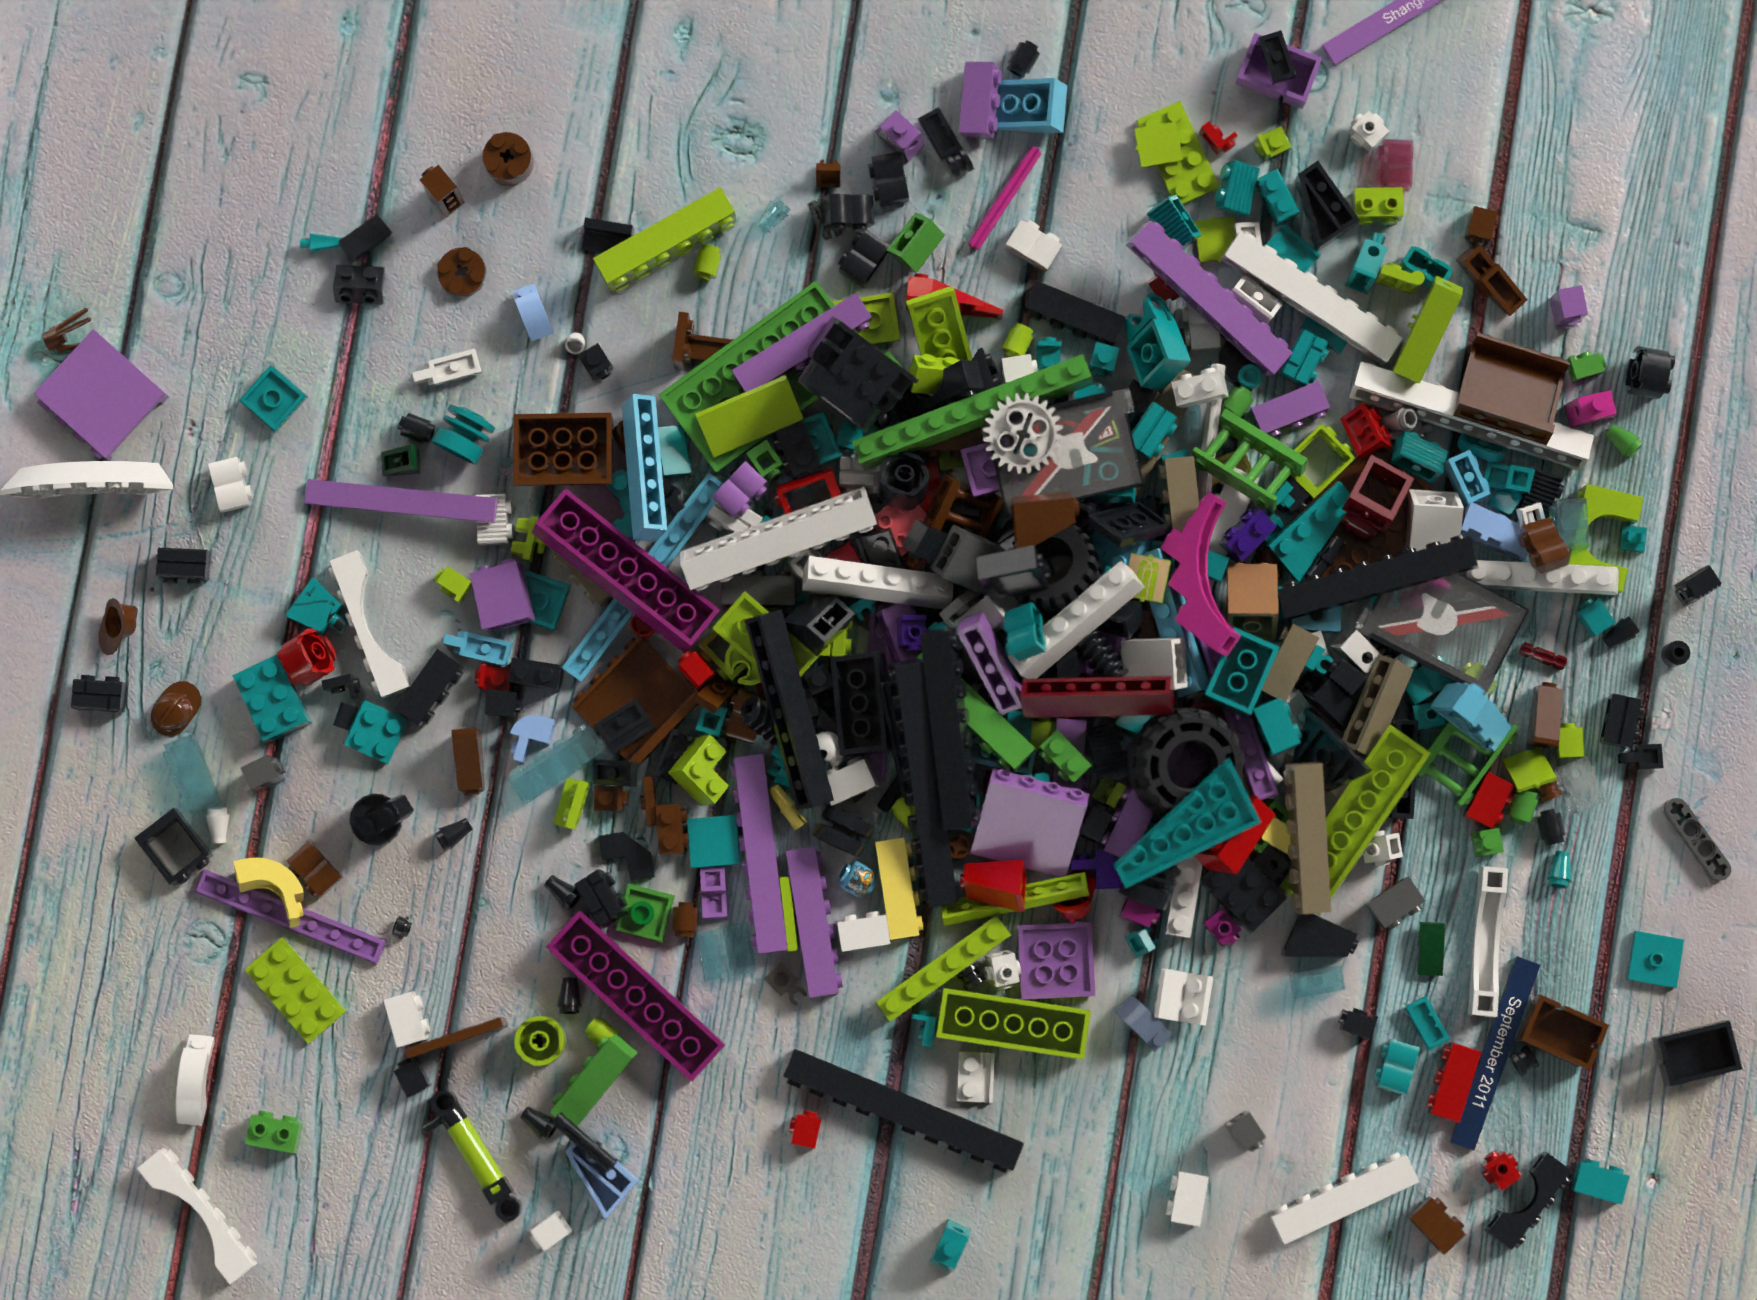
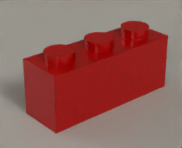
M1449 1042L1448 1046H1444L1440 1058L1444 1061L1441 1070L1437 1069L1433 1079L1436 1087L1434 1093H1430L1427 1098L1426 1107L1429 1108L1427 1113L1460 1123L1481 1051L1454 1042Z

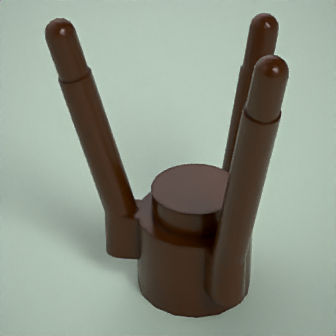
M88 308L80 310L58 325L49 328V331L42 333L44 343L49 351L56 349L58 353L66 350L75 349L80 344L64 345V343L68 342L66 333L90 322L91 318L87 317L66 328L64 327L88 312Z

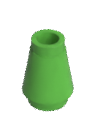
M1615 424L1605 434L1623 456L1627 455L1630 458L1636 454L1643 444L1639 440L1640 437Z

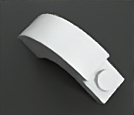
M189 1034L186 1048H183L176 1091V1117L178 1124L202 1126L207 1108L206 1079L215 1043L214 1037Z

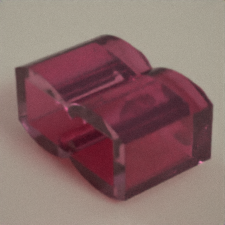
M1384 139L1382 144L1377 147V160H1381V169H1377L1376 184H1380V188L1403 187V191L1409 192L1412 188L1413 140Z

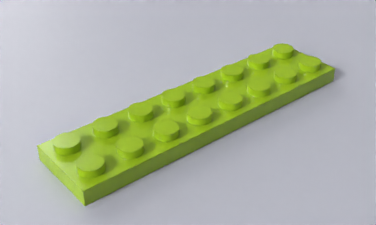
M1392 725L1388 726L1364 761L1372 771L1351 781L1326 817L1330 901L1431 755L1430 751ZM1288 873L1279 888L1292 895L1293 884L1290 882Z

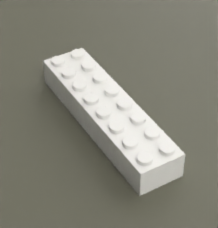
M864 486L680 552V564L690 590L696 588L699 591L708 588L710 583L717 580L720 582L731 580L734 574L743 572V574L751 573L757 569V566L766 564V566L774 565L780 562L782 557L789 555L790 558L803 554L805 549L811 547L813 549L822 548L827 545L826 542L836 539V541L845 540L850 537V533L870 531L877 522Z

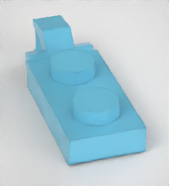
M459 631L458 637L445 634L443 640L444 645L455 647L454 653L459 654V656L505 667L508 665L513 645L512 642L466 631Z

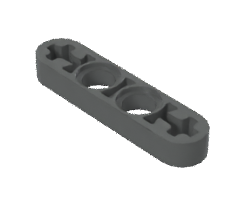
M1680 798L1668 800L1663 807L1665 816L1707 875L1715 881L1727 879L1731 874L1729 862L1687 803ZM1671 804H1679L1681 806V808L1679 809V813L1682 815V817L1688 815L1689 818L1682 820L1678 824L1677 820H1680L1681 818L1677 813L1671 814ZM1691 822L1696 826L1697 831L1694 836H1687L1685 834L1684 826L1686 823ZM1703 842L1708 843L1711 847V852L1706 857L1701 856L1698 852V847ZM1717 855L1718 858L1714 859L1718 866H1724L1722 870L1723 875H1715L1713 872L1716 870L1715 865L1712 862L1707 865L1705 861Z

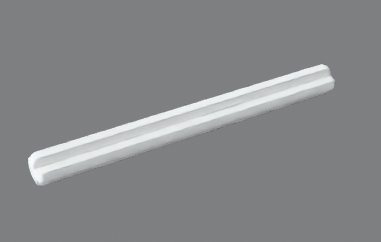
M1211 365V368L1221 371L1225 377V365ZM1222 399L1207 402L1201 449L1203 452L1218 435ZM1199 470L1197 484L1199 503L1208 492L1211 493L1213 475Z

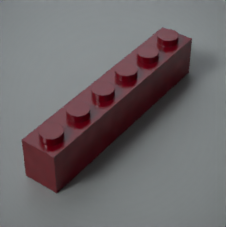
M1172 676L1023 679L1020 696L1024 718L1173 715L1174 704Z

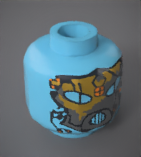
M853 861L850 864L846 863L838 876L841 888L856 897H862L866 893L870 894L876 885L873 869L858 861Z

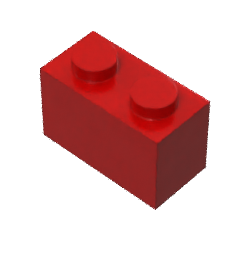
M1489 771L1486 772L1474 792L1475 796L1468 804L1463 817L1488 830L1493 829L1494 826L1498 827L1504 816L1501 813L1504 805H1509L1514 797L1512 790L1515 785Z

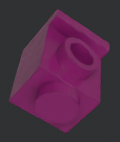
M1223 907L1202 923L1221 946L1226 943L1228 946H1231L1240 938L1238 933L1241 931V928ZM1222 924L1228 925L1229 930L1227 933L1220 931Z

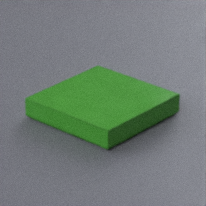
M627 883L624 898L628 904L625 906L628 913L617 920L615 931L663 943L675 895ZM646 901L653 906L655 915L651 923L640 926L631 920L630 908L634 903Z

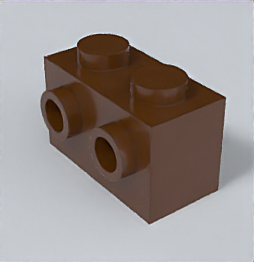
M680 803L655 805L659 855L685 854V848H689L688 833H684L683 824L687 823L686 809H682Z
M1428 1196L1407 1217L1441 1254L1445 1255L1466 1235L1462 1230L1465 1226L1456 1216L1451 1218L1445 1212L1447 1206L1438 1197L1433 1199Z

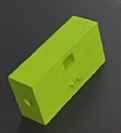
M1435 277L1418 314L1413 313L1411 317L1415 319L1414 322H1409L1407 325L1411 329L1394 362L1393 372L1420 384L1462 298L1463 287L1441 277Z

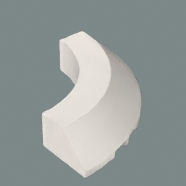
M127 461L66 462L20 468L2 487L0 496L44 499L65 496V494L112 493L114 490L115 494L149 495L172 490L173 484L159 463Z

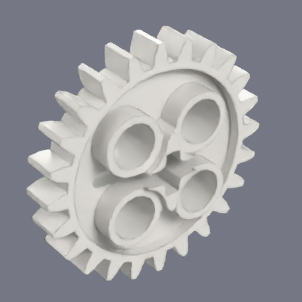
M1016 393L1014 401H1011L1006 396L1007 404L1003 405L998 401L999 410L990 409L994 417L985 418L990 427L983 428V431L989 433V436L984 437L983 441L991 442L986 447V451L994 450L991 459L994 460L999 457L998 465L1001 467L1007 463V470L1009 472L1013 466L1017 467L1018 474H1020L1022 467H1026L1028 474L1031 472V466H1035L1039 471L1040 462L1048 466L1047 457H1056L1052 451L1053 448H1061L1056 443V440L1063 439L1062 435L1057 434V431L1063 429V426L1055 425L1060 416L1052 417L1051 414L1055 408L1046 409L1047 400L1039 404L1038 395L1033 400H1029L1028 393L1025 394L1024 399H1020L1018 393ZM1011 412H1021L1023 414L1022 421L1017 424L1011 423L1009 421ZM1028 413H1032V418L1027 426V433L1030 435L1023 437L1018 453L1014 454L1013 451L1019 440V434L1016 431L1023 429ZM1043 420L1046 423L1045 430L1040 433L1033 431L1032 424L1034 421ZM1004 434H1010L1014 438L1013 444L1009 447H1004L1000 444V438ZM1027 443H1033L1037 446V451L1034 455L1028 456L1024 454L1023 447Z

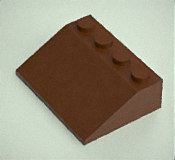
M612 413L514 414L513 486L612 485L614 420Z

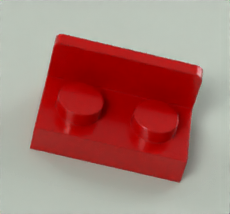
M1365 403L1360 404L1340 418L1357 456L1361 459H1364L1381 446L1388 450L1393 447L1389 440L1391 435L1387 428L1382 426L1380 421L1382 419L1380 412L1375 407L1371 408Z

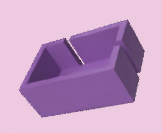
M1254 33L1235 85L1278 100L1279 96L1284 97L1282 102L1303 109L1322 58L1287 45L1297 76L1294 79L1272 85L1257 41L1258 37L1262 35Z

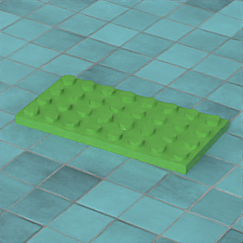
M814 281L658 394L716 474L770 434L713 457L695 414L744 393L732 374L733 369L835 306L817 281ZM804 369L797 373L793 370L786 375L801 412L819 400L818 397L798 382V377Z

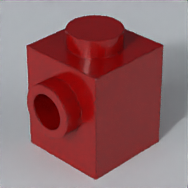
M803 1110V1114L798 1113L797 1118H791L789 1132L793 1133L791 1144L816 1148L822 1118H817L818 1113Z

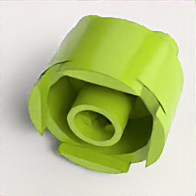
M534 1016L528 1018L519 1026L514 1037L515 1049L518 1055L531 1065H548L562 1056L566 1047V1034L561 1024L555 1019L548 1016ZM539 1034L546 1038V1043L542 1045L543 1048H540V1045L534 1042L539 1037Z

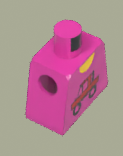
M1611 390L1582 396L1564 405L1570 428L1615 419L1617 414ZM1576 407H1578L1579 416L1577 415Z

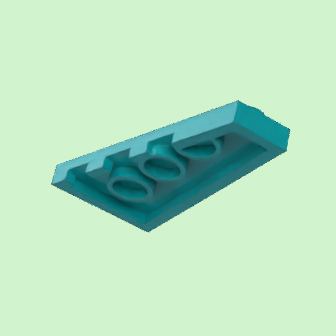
M1336 481L1266 544L1267 548L1296 582H1300L1317 557L1318 552L1321 551L1346 514L1342 507L1349 492L1340 481Z

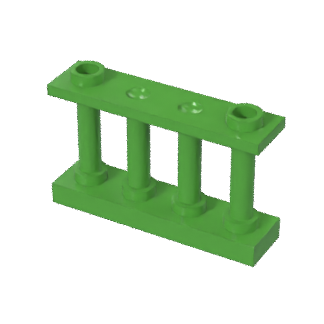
M1225 409L1220 415L1219 428L1221 431L1205 452L1197 447L1193 449L1192 456H1194L1195 467L1210 473L1252 499L1260 508L1274 512L1278 498L1274 494L1290 474H1295L1298 477L1302 476L1306 470L1307 458ZM1229 436H1233L1242 443L1224 465L1213 458V456ZM1249 449H1254L1261 453L1262 456L1246 477L1233 469ZM1270 461H1274L1283 468L1265 490L1255 484L1254 481Z
M1447 721L1427 750L1431 752V755L1416 777L1420 778L1423 775L1431 776L1459 797L1454 805L1457 807L1463 804L1468 805L1475 796V793L1472 791L1505 745L1510 746L1517 738L1518 734L1515 731L1519 726L1516 724L1511 725L1512 728L1495 751H1487ZM1452 735L1460 737L1487 757L1480 769L1449 748L1450 745L1447 741ZM1437 755L1440 757L1442 755L1473 777L1465 789L1435 768V764L1432 762Z

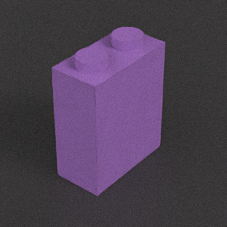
M507 559L501 561L499 566L491 567V565L478 567L477 572L470 573L482 630L491 633L535 621L523 564L514 561V559Z

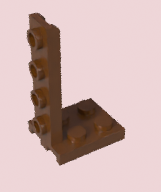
M679 312L672 357L675 370L685 371L686 363H690V360H707L733 341V339L695 335V325H693V320H690L689 313Z

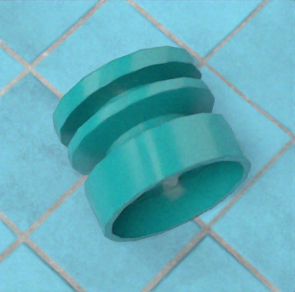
M450 404L447 411L456 417L454 419L444 415L443 420L451 427L449 430L438 427L431 442L448 453L477 465L484 450L476 444V441L489 442L490 438L481 433V431L493 434L495 427L478 413L465 407H457Z

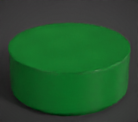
M638 901L630 908V918L637 925H648L654 919V908L646 901Z

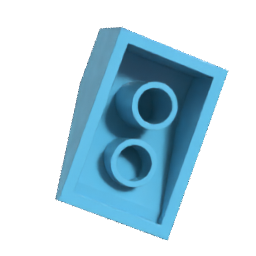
M1056 78L1002 80L1001 84H998L1000 104L996 108L995 115L998 121L997 130L1041 134L1063 133L1067 95L1066 84Z

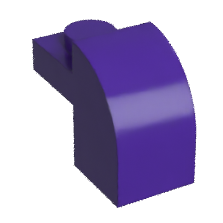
M1095 849L1094 859H1090V855H1075V860L1070 862V871L1095 870V890L1119 889L1121 886V878L1114 866L1117 860L1104 850Z

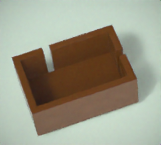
M1536 994L1516 1040L1583 1070L1590 1071L1599 1051L1598 1049L1590 1048V1045L1602 1044L1609 1024L1568 1006H1561V1003L1546 996Z

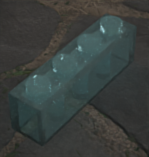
M581 725L572 732L574 736L565 741L564 738L558 740L551 745L553 748L546 754L543 751L531 758V764L525 768L523 765H520L510 772L512 776L508 778V781L523 804H528L607 752V749L591 725L588 727Z

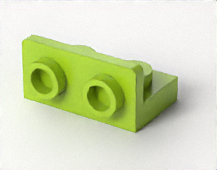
M572 778L566 779L553 821L555 825L577 831L591 785L589 782Z

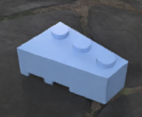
M1473 502L1464 508L1461 535L1464 534L1465 538L1470 536L1471 542L1521 562L1527 558L1528 553L1526 549L1522 548L1518 541V535L1521 531L1519 521L1516 523L1503 514L1494 513Z
M574 1143L565 1151L605 1219L609 1217L640 1180L619 1161L609 1172H606L592 1158L588 1159L586 1153Z

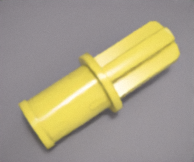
M779 784L769 789L768 793L780 808L779 813L785 816L794 831L807 822L799 810H796L795 802L790 800Z

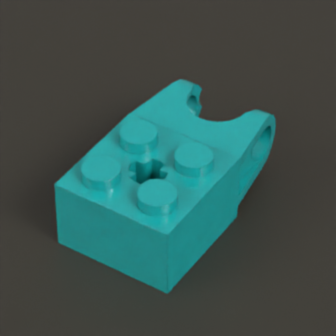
M1148 294L1143 299V318L1138 314L1130 313L1124 320L1129 342L1126 348L1141 387L1164 389L1191 362L1177 323L1167 304L1160 296ZM1151 301H1154L1159 309L1155 308ZM1131 320L1135 321L1138 325H1133Z

